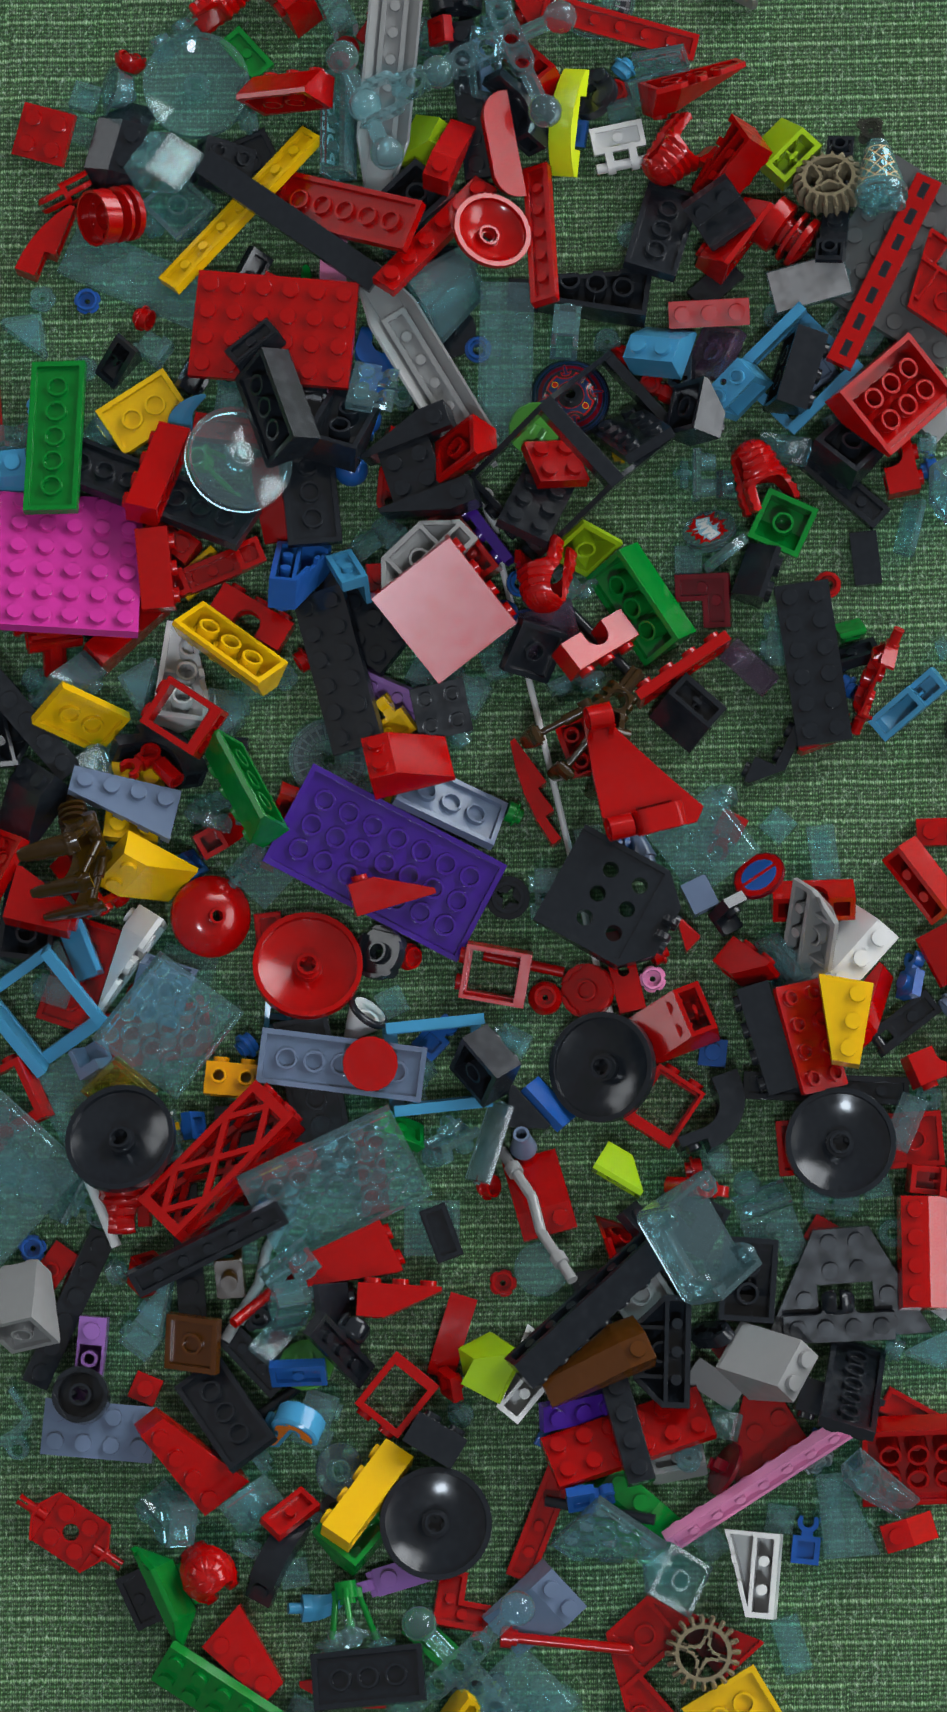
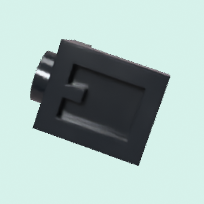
M742 890L723 899L708 914V917L723 937L743 927V923L737 915L742 911L740 907L748 899Z

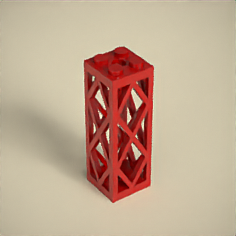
M255 1080L137 1200L175 1238L184 1243L204 1233L305 1131V1128L300 1124L303 1118L267 1082L262 1086ZM262 1112L260 1120L250 1122L258 1113ZM236 1120L235 1123L229 1127L230 1121ZM273 1124L272 1129L264 1136L266 1126ZM258 1128L254 1144L238 1148L241 1133ZM231 1141L229 1151L222 1153L223 1148ZM266 1150L265 1156L259 1157ZM246 1154L239 1163L233 1164L235 1157ZM226 1160L225 1167L218 1169L219 1162ZM211 1164L208 1172L198 1174L206 1165ZM185 1171L183 1176L177 1179L178 1174ZM222 1176L221 1181L213 1188L215 1177ZM206 1180L203 1195L187 1200L190 1185ZM180 1193L178 1203L170 1205L171 1201ZM215 1202L214 1207L208 1209L209 1206H210L212 1203ZM194 1207L187 1215L182 1216L184 1209ZM175 1212L174 1218L169 1213Z

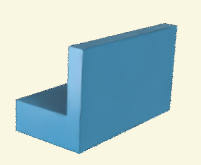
M352 549L326 555L327 566L342 591L346 592L357 588L367 604L372 603L368 575Z
M79 919L76 932H71L70 939L60 938L77 981L81 983L105 972L86 924L82 919Z

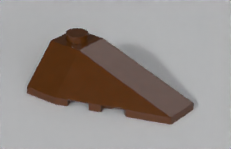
M631 1315L603 1328L587 1344L574 1353L564 1365L553 1371L547 1381L542 1384V1387L553 1409L655 1367L657 1357L646 1332L635 1317Z

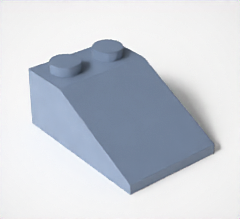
M542 1559L481 1617L499 1636L501 1625L513 1626V1629H518V1632L552 1636L570 1624L587 1606L550 1565ZM517 1644V1646H511V1649L519 1656L535 1645Z

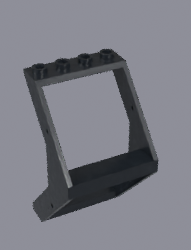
M610 350L546 398L469 475L476 482L481 500L486 506L484 510L494 521L498 519L503 507L477 479L540 417L605 487L557 534L560 538H563L630 475L673 441L672 439L668 440L620 472L557 403L576 386L601 367H604L638 405L666 423L668 413ZM503 530L512 541L516 539L523 546L520 548L521 551L531 560L547 555L549 543L545 549L541 550L539 546Z

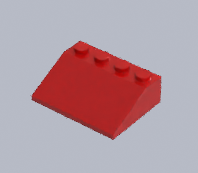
M908 332L893 342L827 399L825 403L843 425L885 456L890 457L947 407V380Z
M899 1196L896 1199L899 1310H947V1197Z
M947 1413L878 1416L873 1442L859 1440L862 1506L947 1504Z

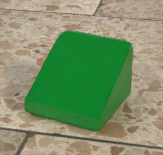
M859 618L835 624L837 639L840 644L864 638L867 632L865 625Z

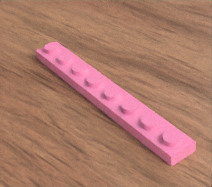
M824 1428L813 1431L809 1437L796 1445L790 1446L784 1453L773 1460L767 1461L752 1474L744 1476L738 1483L723 1493L716 1495V1497L704 1505L696 1507L681 1520L673 1522L667 1529L661 1532L664 1539L676 1552L853 1437L841 1432H830Z

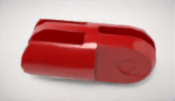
M86 170L58 183L57 190L38 200L39 206L59 196L63 197V199L47 206L41 211L44 214H49L65 205H77L80 196L73 200L71 196L93 184L91 179L68 190L66 186L88 175Z

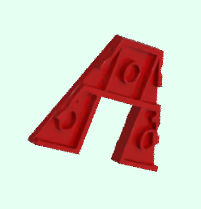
M647 1595L605 1632L607 1641L632 1644L635 1648L632 1655L611 1653L625 1712H674L643 1675L665 1657L664 1651L673 1649V1646L666 1644V1640H676L677 1637L670 1633L672 1629H675L678 1633L683 1630L678 1625V1622L682 1621L687 1627L690 1625L688 1616H693L695 1623H699V1615ZM724 1626L722 1631L725 1632L729 1627ZM705 1629L694 1630L684 1639L690 1644H696L701 1640ZM734 1630L728 1636L729 1640L733 1638L739 1639V1643L731 1645L732 1649L741 1650V1654L732 1655V1659L740 1662L739 1666L764 1644L762 1640ZM713 1631L711 1637L712 1649L726 1655V1648L722 1638ZM706 1641L701 1649H695L702 1658L704 1656L717 1657L711 1654L710 1650H706L708 1648ZM716 1661L707 1662L714 1672L723 1664ZM733 1664L729 1666L733 1671L738 1667ZM725 1672L723 1676L726 1678L729 1674Z

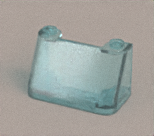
M709 1169L692 1175L646 1205L637 1214L639 1226L677 1292L690 1305L724 1300L762 1265L752 1245L744 1242H733L709 1200L717 1192L716 1180Z

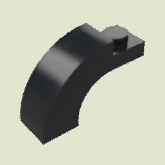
M503 67L485 76L482 85L492 94L500 90H507L518 148L528 157L546 149L549 133L548 117L538 92L525 76L516 80Z
M306 1520L281 1541H278L271 1534L269 1535L248 1577L251 1580L245 1596L267 1608L273 1605L290 1563L305 1544L312 1522Z

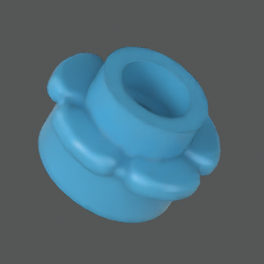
M616 57L614 59L615 63L611 66V70L621 80L628 81L630 77L636 75L634 71L635 65L627 57L622 59Z

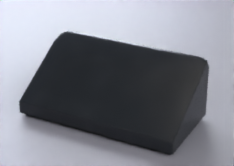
M265 318L224 352L241 372L261 347L281 349L286 345V341L272 323Z

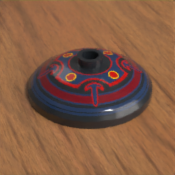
M568 359L548 365L537 375L532 384L530 403H542L590 364ZM596 371L571 390L575 393L574 398L569 399L563 396L557 402L586 435L591 434L605 420L610 407L609 387L599 371Z

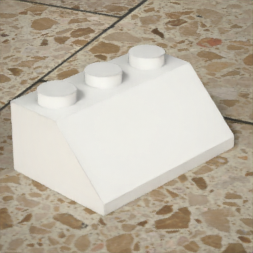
M856 905L855 920H841L839 922L832 970L825 975L861 981L899 937L878 918Z

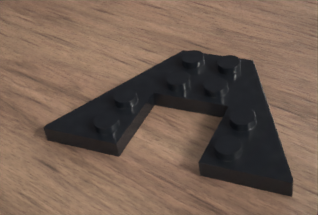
M868 1225L811 1230L794 1275L788 1284L780 1308L775 1315L774 1324H772L770 1329L783 1334L782 1315L819 1313L817 1285L872 1281L874 1311H895L896 1335L932 1332L931 1327L920 1310H899L898 1273Z

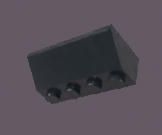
M261 347L235 378V382L266 468H273L307 455L321 437L289 350Z

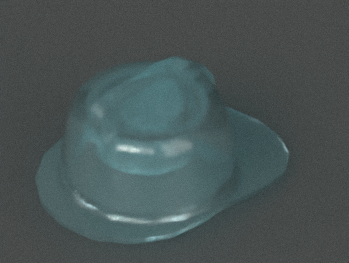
M112 65L109 68L103 82L101 99L104 106V116L108 115L110 109L127 108L130 103L137 99L133 77L119 70L117 65Z

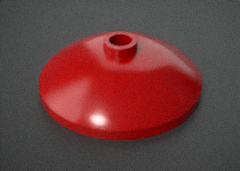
M492 193L473 195L462 202L454 215L453 233L458 246L467 257L482 266L495 269L510 267L523 258L530 246L531 229L526 216L516 204L503 196Z
M209 875L189 881L178 891L171 906L170 920L176 939L186 950L200 957L214 958L227 955L240 946L249 931L251 912L246 896L235 883L220 876ZM214 911L220 914L218 921L213 919Z

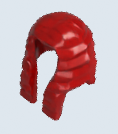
M196 0L189 4L188 7L194 15L192 17L194 26L206 38L218 26L231 21L233 15L238 14L240 9L245 8L246 2L251 0Z
M691 113L671 114L670 119L666 120L660 128V132L656 135V140L652 142L651 148L643 156L641 167L645 176L652 183L659 186L676 184L684 176H688L691 172L703 167L707 159L712 160L719 148L717 146H708L697 155L690 151L680 135L692 119Z
M759 439L747 440L739 444L731 453L732 473L735 475L734 481L737 483L735 487L737 492L736 498L744 518H748L752 513H757L762 509L756 489L757 484L774 483L783 494L794 499L800 498L797 484L792 482V477L787 473V468L782 466L781 461L776 458V452L772 450L770 445Z
M555 534L550 537L545 557L532 561L521 550H515L514 564L516 565L515 569L522 601L535 613L549 614L561 608L566 601L569 593L568 589L575 572L577 553L571 547H566L562 578L557 583L550 584L552 574L560 564L564 550V541Z
M151 1182L142 1188L125 1193H109L99 1190L100 1195L98 1198L105 1205L109 1215V1234L126 1235L136 1233V1214L138 1227H152V1214L137 1200L151 1186Z
M204 1540L193 1543L180 1556L182 1558L180 1578L183 1590L197 1602L209 1606L217 1601L219 1598L217 1592L224 1586L228 1590H232L240 1583L232 1557L222 1549L206 1544Z

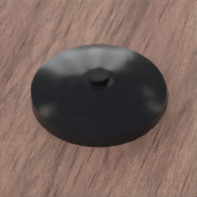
M594 1012L577 1018L561 1032L551 1052L549 1075L553 1091L560 1103L570 1113L587 1121L609 1123L629 1116L644 1103L654 1084L656 1058L650 1039L638 1024L619 1014Z
M135 1085L110 1086L89 1096L73 1113L65 1135L66 1154L77 1175L89 1186L109 1193L134 1191L152 1182L168 1165L176 1144L175 1122L167 1106L153 1092Z
M846 1087L828 1088L816 1092L805 1099L792 1114L786 1128L784 1140L787 1161L798 1180L811 1191L834 1199L857 1197L876 1187L888 1174L895 1158L897 1146L894 1125L883 1106L868 1094Z
M446 1467L421 1468L401 1478L387 1494L380 1512V1536L387 1554L403 1571L420 1579L446 1580L466 1572L482 1557L488 1546L492 1531L491 1511L482 1490L463 1473Z

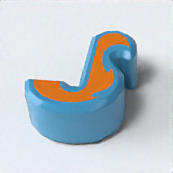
M298 1401L281 1403L276 1413L273 1411L268 1412L265 1418L266 1423L278 1439L270 1447H279L292 1432L297 1433L299 1438L315 1446L318 1444L326 1425L324 1418L317 1410Z

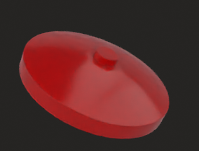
M316 912L294 913L274 922L258 940L253 954V977L263 999L278 1012L297 1019H319L339 1011L355 995L362 977V953L352 932L338 920Z

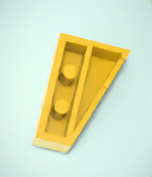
M819 974L818 981L831 1064L859 1069L874 983Z

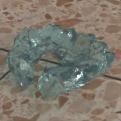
M215 791L213 794L207 793L205 798H196L192 804L187 805V810H184L186 818L192 824H201L205 828H214L215 830L222 831L224 834L231 833L233 826L231 818L227 814L218 815L222 809L232 808L230 801L226 800L221 792ZM235 819L236 825H242L241 822Z

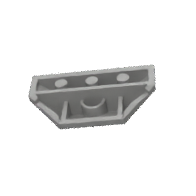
M460 519L419 521L381 557V589L445 540L447 534L451 539L457 537L466 548L463 552L464 555L479 538Z
M797 877L793 878L779 968L780 975L791 983L815 979L819 974H826L832 970L839 926L833 907L815 888Z

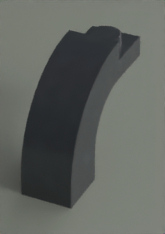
M138 724L134 734L115 736L109 751L112 762L127 758L133 759L134 755L140 752L144 744L155 743L161 749V756L166 757L184 774L183 782L176 789L200 787L203 785L208 772L203 756L200 760L144 724ZM162 727L166 731L170 732L171 734H173L174 736L188 744L189 740L181 734L171 729Z
M737 1068L710 1079L708 1087L716 1106L715 1118L708 1126L677 1137L674 1142L677 1153L686 1151L687 1154L694 1153L702 1149L701 1145L703 1144L707 1154L725 1144L734 1133L742 1119L745 1108V1091Z

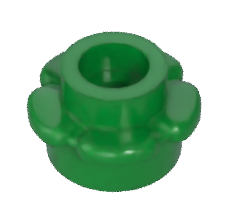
M511 800L508 802L503 821L507 822L510 827L514 823L519 824L525 810L520 808L522 805L520 801L518 803Z

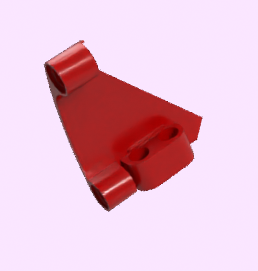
M610 701L583 708L590 766L608 840L612 842L636 835L639 837L696 823L704 806L665 774L615 727V716Z

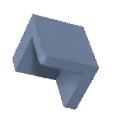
M701 875L680 885L679 890L693 918L714 909L719 904L706 875Z
M98 1038L86 1047L73 1048L68 1051L80 1081L97 1079L116 1067L104 1038Z

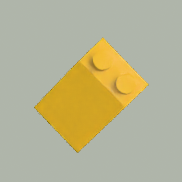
M128 831L110 850L112 852V859L107 863L105 876L101 880L100 887L120 897L169 902L194 877L199 868L139 835Z

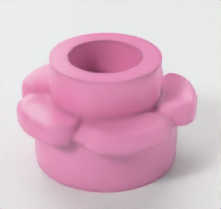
M647 966L639 976L641 986H644V989L650 993L663 989L666 984L664 979L666 976L665 972L660 967ZM651 977H655L654 982L650 980Z

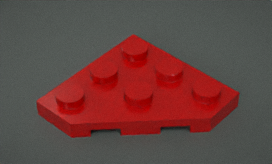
M743 1395L732 1443L740 1445L743 1451L741 1465L734 1478L736 1483L744 1476L750 1475L761 1468L767 1461L773 1460L784 1453L790 1446L796 1445L807 1438L785 1402L749 1400Z

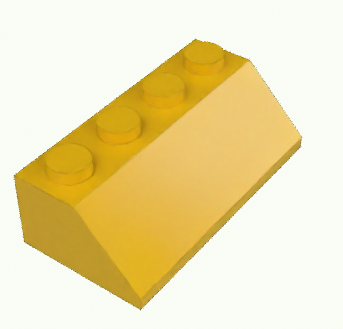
M204 601L176 618L172 623L180 637L261 696H265L278 686L288 665L285 659Z

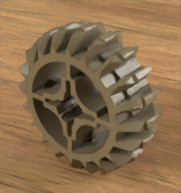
M833 150L830 154L825 155L821 151L820 156L816 157L811 154L809 161L803 160L802 167H797L793 178V192L799 206H804L806 212L813 210L815 216L819 213H824L825 217L829 213H834L838 216L839 211L848 213L849 207L856 208L858 201L862 200L863 192L866 189L865 179L861 181L858 178L859 176L860 178L864 177L865 173L862 171L863 169H860V163L855 162L852 156L845 157L843 152L835 155ZM845 180L849 181L847 185L843 183ZM811 183L815 184L813 188L810 187Z
M699 1614V1623H695L693 1616H688L690 1625L686 1627L682 1621H679L678 1625L683 1630L678 1633L675 1629H672L670 1633L677 1637L676 1640H666V1644L673 1646V1650H666L664 1654L665 1656L674 1657V1660L668 1661L666 1665L667 1667L677 1666V1669L671 1673L673 1677H677L680 1673L684 1675L680 1679L681 1685H684L688 1679L692 1680L690 1683L691 1690H695L697 1682L701 1683V1691H706L707 1682L711 1683V1687L714 1690L717 1689L715 1680L719 1678L723 1684H726L727 1680L723 1674L727 1672L729 1675L734 1676L735 1672L729 1666L730 1664L735 1666L740 1664L738 1660L732 1659V1655L741 1654V1650L732 1649L731 1646L739 1643V1639L733 1638L729 1640L728 1636L734 1630L729 1628L723 1632L722 1629L726 1622L721 1620L715 1626L716 1617L714 1615L710 1616L708 1623H705L704 1614ZM697 1629H705L698 1643L689 1644L682 1642L690 1632ZM713 1631L722 1638L726 1648V1655L712 1649L711 1637ZM706 1641L708 1646L706 1650H710V1653L717 1657L704 1656L699 1665V1660L697 1659L699 1655H695V1652L688 1648L701 1649ZM679 1650L693 1655L694 1668L692 1674L683 1667L680 1661ZM716 1661L723 1663L715 1673L700 1676L707 1662Z

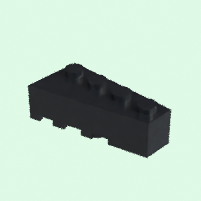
M768 980L736 989L732 992L734 997L731 998L736 1013L739 1012L742 1023H740L744 1039H748L751 1047L748 1050L753 1066L757 1065L760 1074L756 1079L761 1093L766 1092L768 1097L799 1087Z

